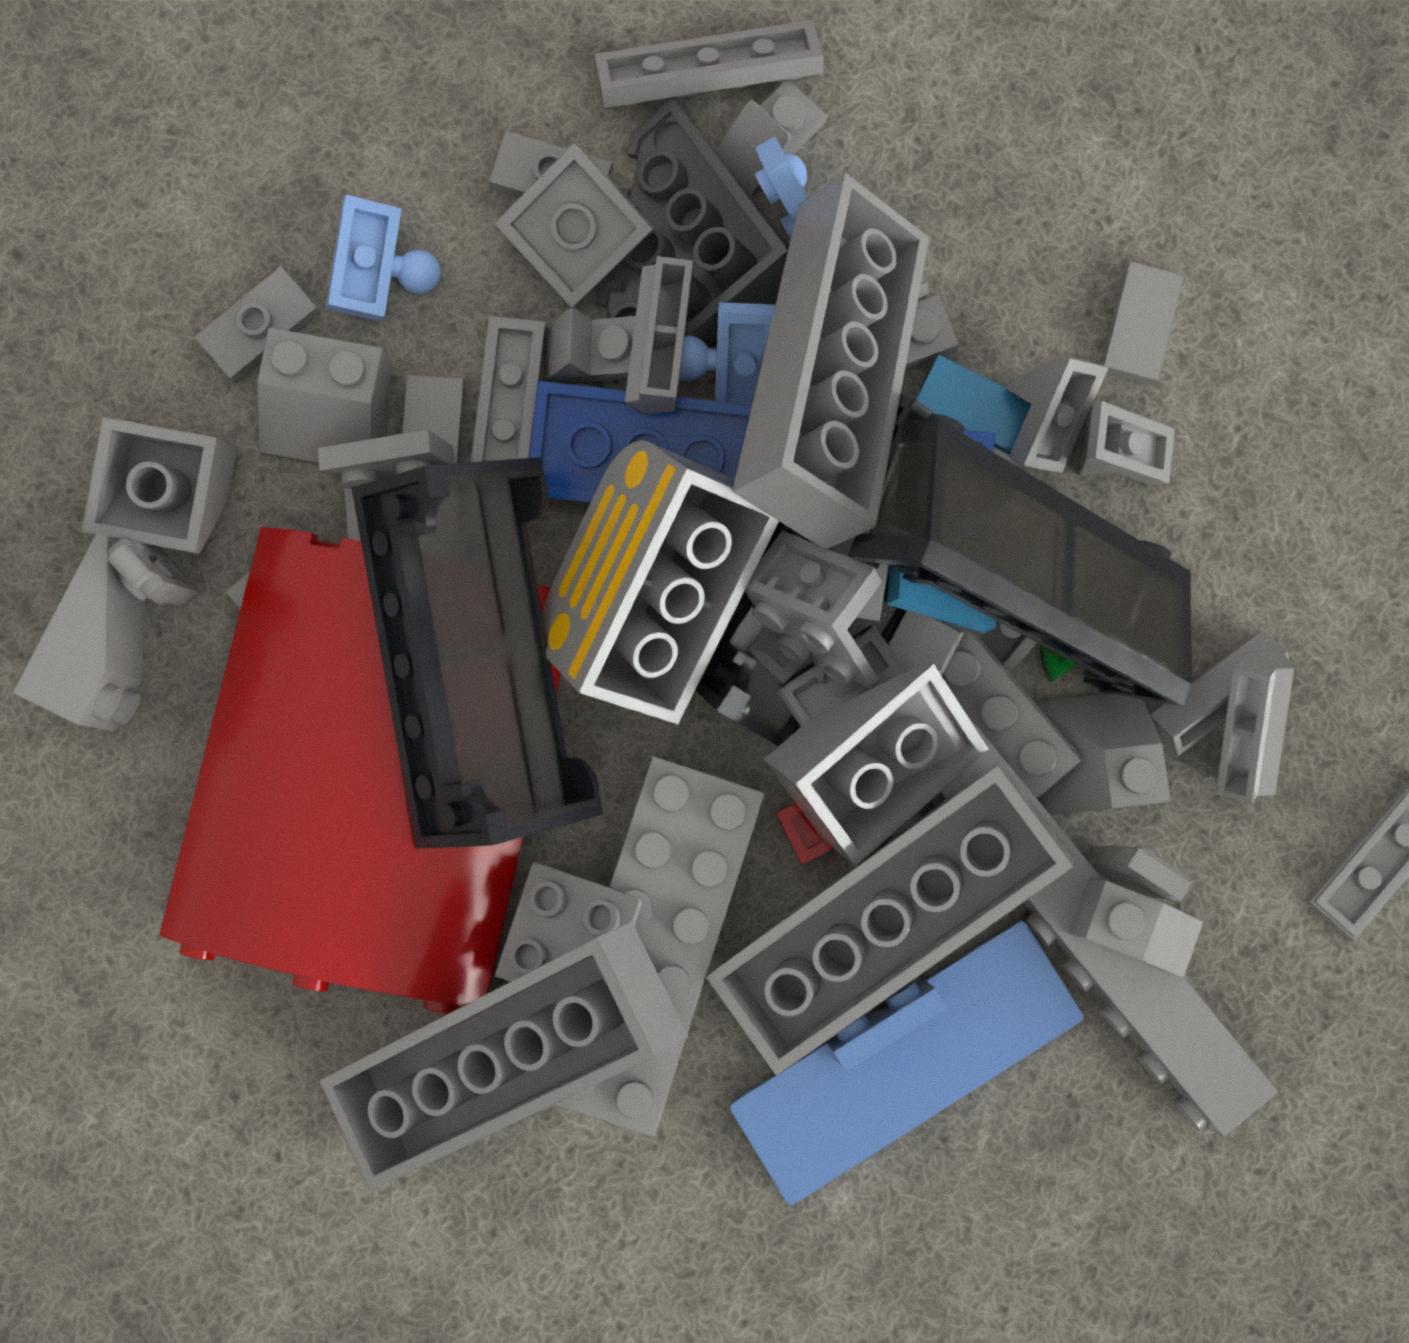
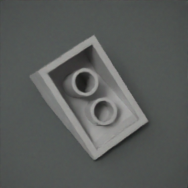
M98 531L12 693L77 725L116 732L119 724L125 725L131 720L141 700V695L137 693V690L142 682L144 601L138 599L124 586L117 576L119 572L108 561L109 555L107 552L117 540Z
M927 660L810 719L764 760L821 838L853 865L857 866L989 748L936 666Z

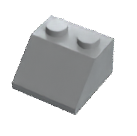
M269 327L257 380L259 452L261 454L319 464L317 448L379 438L394 366L384 349Z
M102 417L81 532L96 535L99 531L115 539L128 538L143 544L200 554L228 503L238 446L217 437Z

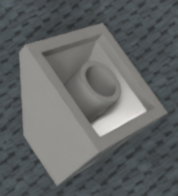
M1106 693L1035 702L1084 759L1038 797V801L1050 815L1171 802L1163 744L1143 699Z

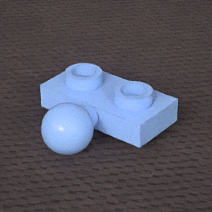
M776 136L755 147L764 167L756 172L755 175L770 204L781 199L789 213L780 218L791 240L798 206L809 198L804 190L807 181V170L805 164L798 156L792 153H784Z
M345 195L341 206L325 310L381 322L385 317L391 277L398 279L400 285L407 292L416 295L429 293L436 288L441 278V268L438 260L431 253L415 249L406 252L403 256L394 255L402 208Z
M719 302L717 348H708L701 339L695 336H685L679 380L691 382L703 377L707 371H716L715 401L752 405L775 305Z

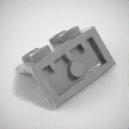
M428 429L317 448L319 471L338 480L344 487L348 539L361 541L351 487L422 466L455 463L453 446ZM457 486L449 487L450 496L445 498L439 506L436 517L437 532L418 537L421 554L446 560L462 557Z
M781 531L760 559L744 591L755 606L752 611L753 615L765 627L772 630L778 639L775 643L776 648L791 661L803 665L808 660L819 665L826 675L842 685H849L853 681L869 689L875 686L879 678L852 638L848 628L882 583L877 571L872 566L832 550H825L815 543Z
M533 862L495 976L511 982L630 921L635 926L642 906V900L639 897L578 877L576 873Z

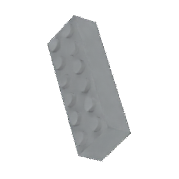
M847 173L838 177L798 206L732 490L736 495L825 550L876 527L929 243V237Z
M652 756L610 888L639 897L642 900L635 928L688 1034L765 793ZM686 1037L656 1057L554 1105L654 1138Z
M1000 760L871 853L857 866H853L723 960L706 976V979L777 1076L1074 867L1073 856Z
M630 921L319 1081L367 1186L372 1191L648 1061L687 1037L688 1034L633 922Z

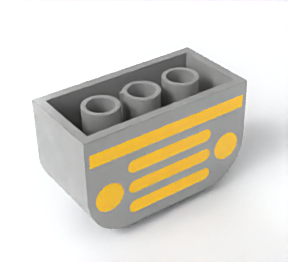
M645 440L629 444L611 462L601 479L550 587L542 612L547 639L546 657L578 693L677 725L679 724L779 523L777 519L732 492L735 478Z

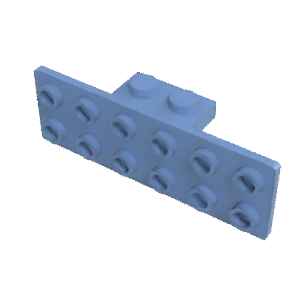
M1016 921L920 983L916 984L912 980L885 999V1005L867 1016L866 1014L862 1015L838 1032L836 1036L818 1046L779 1075H772L731 1101L730 1110L787 1204L794 1205L1083 1020L1081 1010L1025 922Z

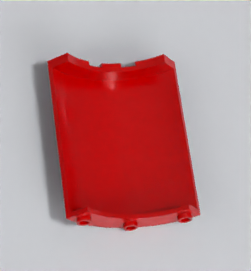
M261 527L159 936L180 943L179 954L187 957L215 960V956L219 955L244 963L293 974L292 985L300 988L328 991L329 983L374 992L425 1000L423 1008L433 1012L449 1014L459 1009L460 1005L465 1006L488 993L523 837L493 846L415 849L361 541L341 538L340 544L317 541L318 535L311 532ZM421 554L438 652L442 653L504 642L506 640V633L496 578L479 574L480 568ZM537 584L541 610L543 612L550 588ZM500 654L441 665L461 781L481 780L482 788L489 801L500 809H506L507 816L529 812L533 788L510 656ZM551 663L555 691L557 693L561 673Z

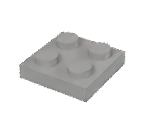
M573 143L494 223L571 308H576L656 230L578 143Z

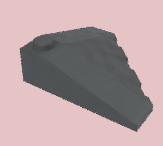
M674 97L670 98L631 133L627 155L630 158L637 159V167L632 189L620 188L656 230L601 283L597 305L608 308L606 318L636 316L642 267L656 264L657 256L693 260L685 336H695L701 339L708 348H711L717 344L719 302L776 305L789 244ZM628 379L601 381V383L607 389L626 391Z

